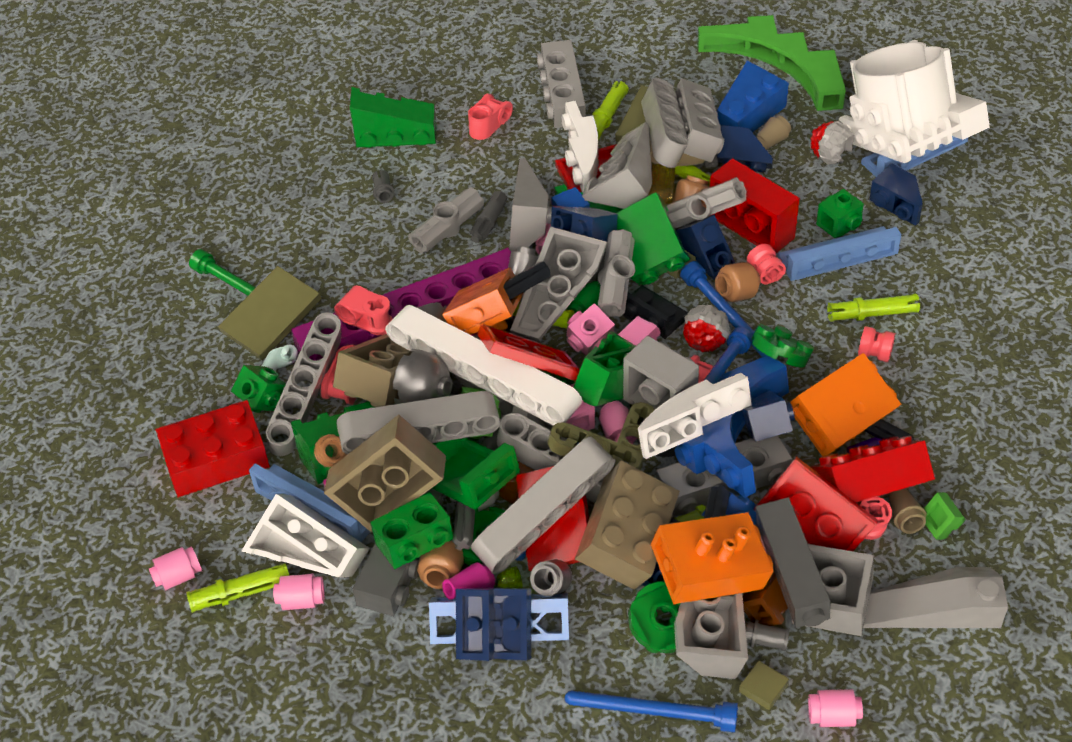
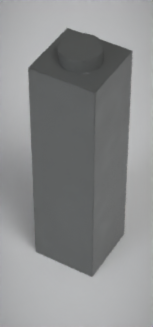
M789 497L755 506L757 527L767 554L772 559L773 570L795 628L803 626L813 627L823 623L825 620H829L830 599Z

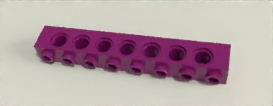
M509 248L500 250L383 294L382 296L387 297L390 301L389 315L394 318L406 305L418 308L437 302L441 303L443 308L444 306L447 307L459 290L507 269L511 251ZM340 320L341 342L338 349L346 345H358L382 335H373L366 330L354 325H348ZM313 321L291 329L298 353L302 349ZM326 328L321 330L320 332L323 334H331L334 332V330ZM313 354L309 357V359L314 361L323 358L320 354Z

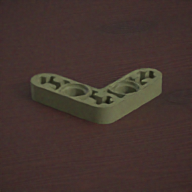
M643 402L633 404L617 442L572 424L562 422L555 424L551 428L547 444L554 453L564 457L577 445V442L580 443L583 439L592 436L615 459L614 467L623 460L639 469L643 459L641 444H632L627 441L626 437L634 436L640 440L638 432L640 425H636L640 416L646 419L655 408ZM565 437L566 441H563L560 438Z

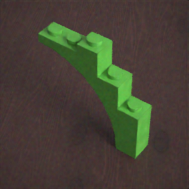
M773 15L748 17L747 23L698 27L697 46L699 52H724L759 59L776 66L799 82L812 98L817 111L843 109L846 89L835 50L808 52L804 33L778 34Z

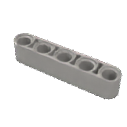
M653 78L641 101L645 122L649 126V138L653 156L661 165L675 168L688 145V138L674 87L664 79Z
M321 313L313 321L266 429L267 445L269 451L275 456L288 455L295 449L296 441L291 421L300 419L302 423H306L321 389L322 380L328 372L341 342V322L333 313ZM326 328L334 330L331 334H323L320 331ZM313 354L323 356L322 359L317 361L309 359ZM307 380L312 383L308 387H300L297 385L300 381ZM290 407L300 409V412L294 415L288 414L285 411ZM279 434H285L289 437L284 442L273 440Z
M487 391L350 411L342 414L336 423L342 451L347 455L397 415L403 417L431 443L490 434L501 425L494 397Z
M509 413L502 417L496 439L497 446L500 447L504 442L514 446L518 461L534 470L555 466L563 458V456L554 453L547 444L550 434L549 429L518 413ZM602 482L597 483L586 494L587 499L594 503L596 502Z
M592 436L583 439L474 540L471 550L493 574L500 573L612 470L616 463L615 459Z

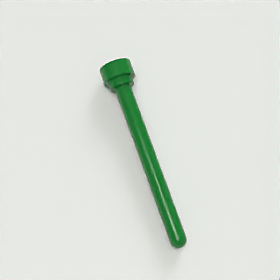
M203 249L196 250L189 260V267L199 274L210 273L247 296L256 288L217 265L213 255Z

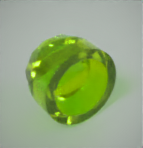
M517 566L504 569L496 578L498 582L497 588H523L522 577Z

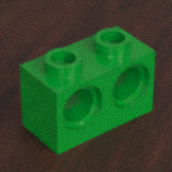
M430 492L370 522L375 543L394 570L437 547L443 546L453 539L449 515Z

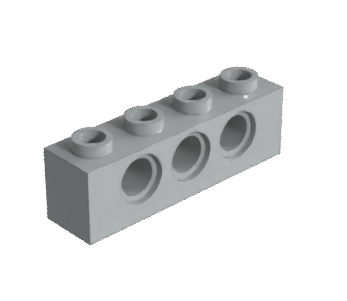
M564 40L541 43V54H537L538 70L543 69L540 70L541 86H544V102H549L546 103L547 118L553 119L554 128L563 127L561 115L565 114V102L576 101L582 117H586L585 101L572 41Z
M681 78L675 94L688 138V145L684 154L712 162L715 154L721 152L724 138L722 137L721 125H719L718 113L715 109L711 89Z
M778 436L757 442L750 438L735 443L739 452L753 464L756 489L769 484L773 485L792 462L790 454ZM679 462L656 470V479L680 491L671 517L687 514L694 511L695 507L699 505L706 506L712 486L718 487L723 485L725 490L733 493L735 496L739 495L737 491L729 488L725 482L714 474H710L708 470L696 475Z

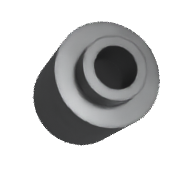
M518 246L517 252L511 251L508 268L511 267L515 276L536 265L539 256L535 255V249Z
M558 559L538 563L530 574L532 588L543 596L562 593L569 588L572 582L570 567L564 561Z

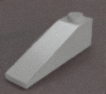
M645 122L623 135L611 151L612 157L599 167L601 175L598 179L596 177L591 178L587 183L582 195L585 201L625 209L649 196L652 185L649 126Z
M520 158L512 204L509 250L516 252L518 246L527 248L545 235L546 224H551L552 207L548 206L549 195L525 158Z
M550 227L537 263L545 262L550 269L551 276L525 291L510 332L540 341L598 271L607 242Z
M955 567L870 592L863 628H1001L1008 609L1003 577L991 567Z
M742 593L680 603L674 622L676 655L701 676L736 679L748 660Z

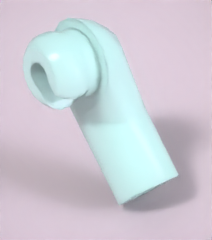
M291 344L275 348L268 353L262 366L276 371L279 368L291 365L296 361L298 350Z

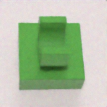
M937 492L924 507L926 511L925 525L936 540L947 538L953 530L959 529L966 521L946 492Z

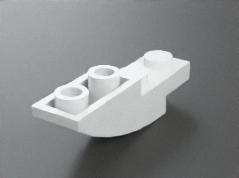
M576 101L565 102V114L561 115L564 130H569V150L565 151L567 166L573 168L572 175L575 185H580L582 192H584L590 179L597 176L598 132L593 115L582 117Z
M739 373L715 384L704 380L676 394L656 408L638 427L643 457L648 459L703 435V426L751 406L748 377Z

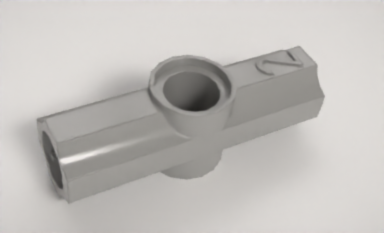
M736 177L711 188H704L696 194L668 204L669 211L667 213L674 228H678L696 220H703L709 215L745 202L747 200V191L743 182L739 181ZM701 200L705 202L707 208L702 205Z
M470 187L450 202L444 201L436 204L433 208V216L408 235L409 242L416 251L423 254L444 238L457 235L460 231V225L484 206L483 198L477 190Z
M624 229L612 230L609 233L604 266L598 273V281L601 285L598 307L608 317H620L625 313L629 279L635 273V265L632 261L635 239L632 237L631 232Z

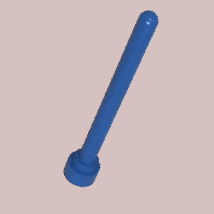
M692 261L683 267L680 277L688 286L698 287L718 310L726 313L727 319L735 328L744 327L752 335L755 331L706 280V270L699 262ZM752 344V347L759 353L761 357L766 356V354L758 350Z
M737 327L731 332L727 339L728 348L704 380H708L712 384L717 383L736 356L744 354L752 346L753 340L751 338L753 335L748 329Z
M568 691L565 694L566 703L573 706L713 722L715 727H721V731L736 732L738 703L723 701V705L716 704L715 708L579 691Z

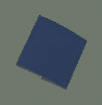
M457 588L456 659L490 661L492 659H531V588Z

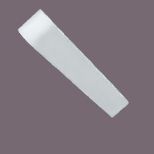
M406 305L386 325L387 335L396 344L409 351L411 349H418L438 355L446 363L451 373L553 426L557 423H566L582 403L580 394L568 384L534 367L490 353L481 340L412 305Z

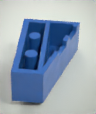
M747 60L717 109L719 125L744 127L754 132L766 123L770 117L775 116L787 106L789 82Z

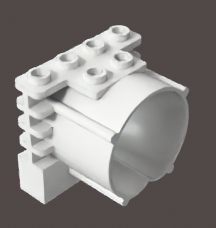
M912 40L908 43L895 44L874 50L858 60L850 62L855 94L850 96V113L852 117L844 115L839 118V121L850 128L854 135L853 145L902 163H907L911 161V155L920 157L925 154L927 149L934 151L939 148L940 144L947 145L952 143V137L963 140L990 128L986 101L956 93L949 48L926 47L925 43Z

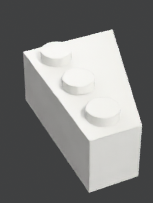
M276 494L242 549V552L268 557L272 560L294 564L336 577H352L370 548L292 495Z

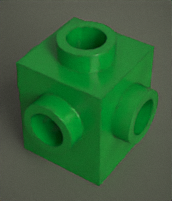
M842 189L834 195H829L824 201L819 203L816 225L833 238H839L860 226L864 203L845 189Z
M243 365L231 392L242 401L248 400L253 412L274 411L286 383L278 378L279 374L269 367Z

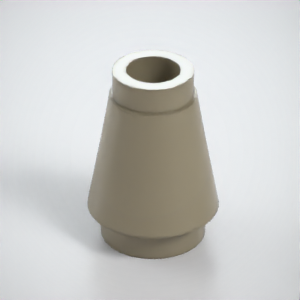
M783 116L770 117L756 135V138L768 150L789 137L791 125Z
M907 488L888 493L895 526L906 534L920 531L926 524L925 509Z

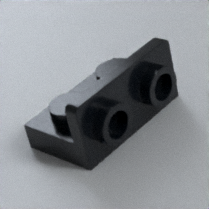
M641 285L632 294L627 293L623 316L628 320H634L639 316L648 322L654 323L660 330V337L666 339L685 322L684 317L688 312Z

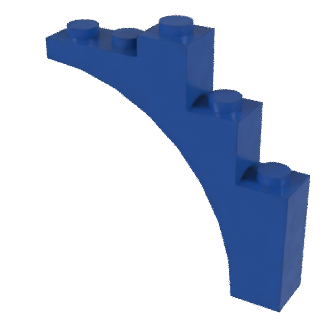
M767 355L724 373L718 381L720 382L739 373L744 374L748 377L751 400L767 391H772L780 397L789 393L786 365ZM742 410L703 426V435L682 443L675 448V455L679 463L689 468L696 475L708 470L710 474L717 476L729 488H733L744 498L756 493L753 464L739 452L735 445L736 439L745 425Z

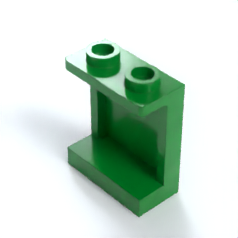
M657 192L616 213L618 214L617 231L622 229L629 231L635 239L632 256L635 273L631 279L638 285L652 284L658 280V276L668 271H677L685 265V262L690 260L667 213L669 211L668 207Z
M468 438L432 443L446 455L444 478L432 489L474 510L480 507L520 472L514 446L505 442L495 451Z

